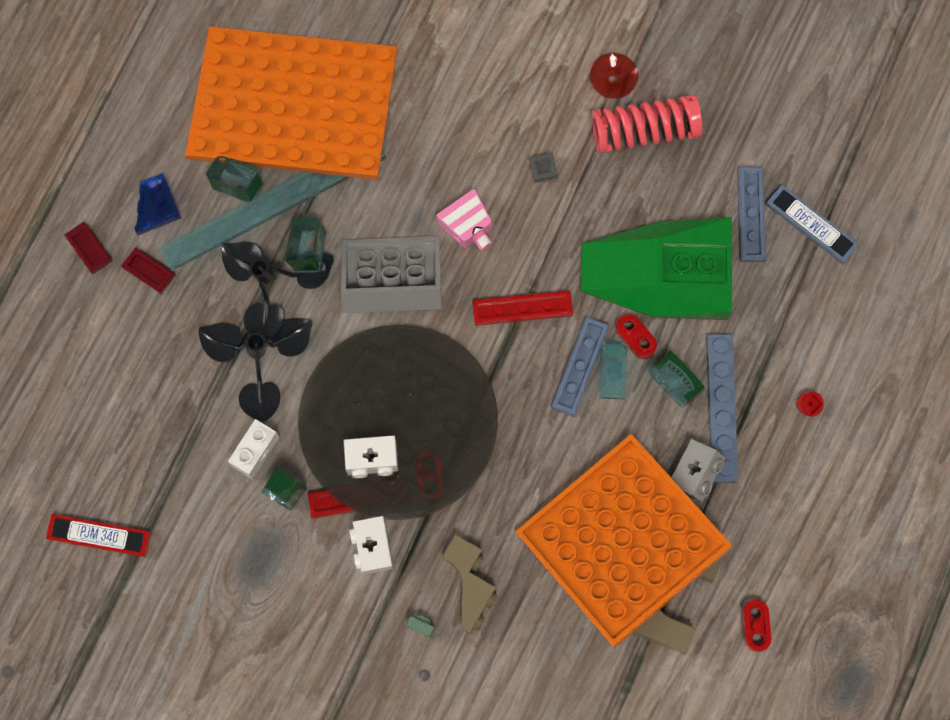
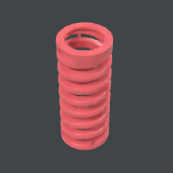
M696 95L681 96L677 102L673 98H668L664 104L660 100H655L652 106L647 102H642L639 109L636 105L630 104L626 111L622 106H617L614 112L609 108H604L602 112L600 109L593 110L592 124L598 153L612 151L611 144L608 145L607 122L612 133L614 148L617 151L621 150L620 119L629 149L634 147L633 118L636 123L640 145L642 147L647 145L646 116L651 129L652 142L655 145L659 144L658 112L662 120L664 137L667 143L673 140L671 111L676 123L677 137L680 141L685 139L684 109L688 116L685 123L689 122L690 132H687L688 139L701 138L702 118Z

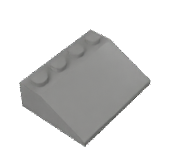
M439 236L342 240L341 299L343 313L442 309Z

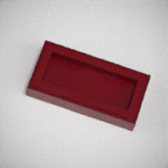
M82 222L64 235L92 275L112 262L85 222Z
M136 247L121 265L123 270L161 295L176 276L175 273Z

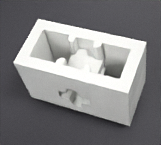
M255 419L228 460V463L239 472L254 479L279 440V435L276 431Z
M395 436L344 440L345 468L347 474L352 475L353 478H365L367 474L377 473L378 476H390L393 472L398 471ZM370 454L375 456L373 462L368 461Z
M383 516L354 521V529L349 530L352 544H357L358 554H354L356 569H361L363 575L393 569ZM369 540L377 544V546L373 547V552H369L367 548H364V546L368 545Z

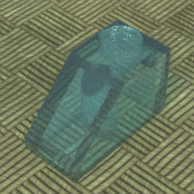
M602 341L600 399L625 400L628 358L626 341Z

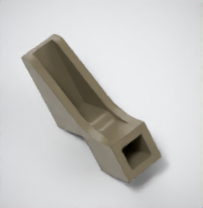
M455 535L442 557L444 561L451 564L459 572L462 578V628L465 632L471 634L473 629L478 631L485 619L481 615L485 608L491 609L497 598V595L494 594L496 587L471 573L472 570H478L484 559L481 557L482 550Z

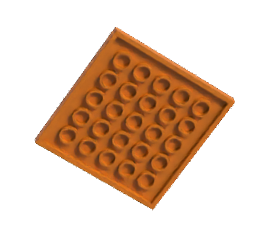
M632 434L626 437L515 531L613 648L617 647L733 548L730 542Z

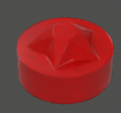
M813 391L803 392L797 400L798 410L805 416H817L824 406L822 396Z

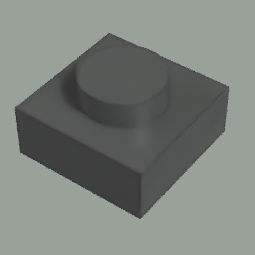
M553 152L529 157L534 183L558 178Z

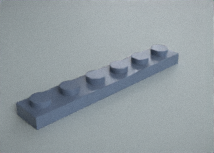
M733 334L707 335L711 448L726 457L723 469L716 475L713 483H737L738 462Z

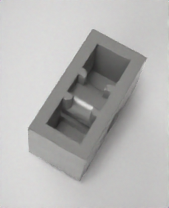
M691 439L671 478L686 495L703 502L704 498L712 490V483L716 475L723 469L726 457L717 450Z

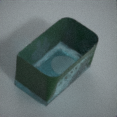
M224 156L215 158L206 172L213 191L249 204H253L264 186L255 167ZM226 178H234L237 181V186L235 188L221 182ZM246 185H249L245 193L244 190H242V188Z
M298 217L292 222L285 261L296 273L320 272L327 232L317 217ZM316 235L314 248L310 250L306 247V241L309 237Z
M669 351L651 369L649 374L680 408H684L705 389L701 381L672 351Z
M276 467L262 493L291 511L307 488Z

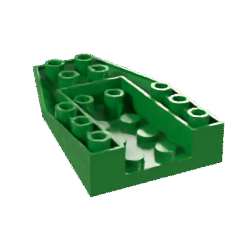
M732 217L655 222L582 243L581 292L653 318L729 320L732 313Z

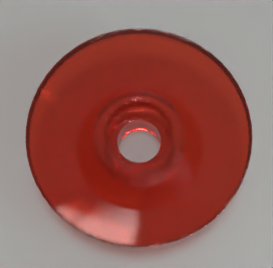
M609 53L599 57L592 65L590 71V81L595 91L601 96L610 99H619L630 94L638 80V71L633 61L619 53ZM614 76L618 81L611 82L609 78Z

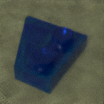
M163 173L140 182L137 225H135L137 235L181 219Z

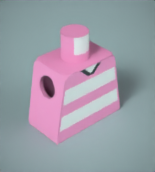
M474 189L436 215L439 226L463 248H467L472 243H475L482 252L493 244L486 234L492 229L491 219Z

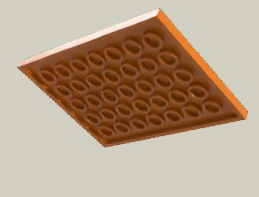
M209 26L186 147V159L213 162L215 158L224 156L254 167L378 180L397 57V46ZM218 158L222 162H225L226 160L224 158Z

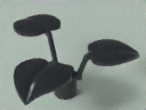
M223 243L222 260L228 275L232 279L242 282L247 281L252 275L259 283L265 300V305L256 303L246 310L243 322L248 334L260 333L265 339L268 338L270 340L278 334L284 324L283 309L279 305H270L265 284L273 280L275 272L291 278L297 277V282L301 287L315 289L323 285L328 279L334 262L333 256L318 251V253H315V259L319 264L318 270H303L291 273L279 269L275 265L271 267L263 259L260 248L253 243ZM313 251L299 254L296 260L309 259Z
M300 318L285 319L281 330L270 339L273 343L268 338L265 339L260 333H251L243 341L242 345V334L239 328L233 324L218 323L199 327L198 333L201 346L205 353L214 361L229 362L234 358L235 351L241 352L245 347L248 355L255 359L257 384L246 385L239 394L241 409L252 419H256L261 423L267 421L275 414L280 404L278 387L271 382L262 384L260 358L266 354V346L271 348L277 347L278 352L286 357L300 355L309 344L312 321Z

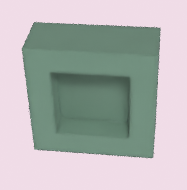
M417 615L416 618L410 616L406 624L408 629L431 638L434 631V626L430 625L431 620L421 615Z

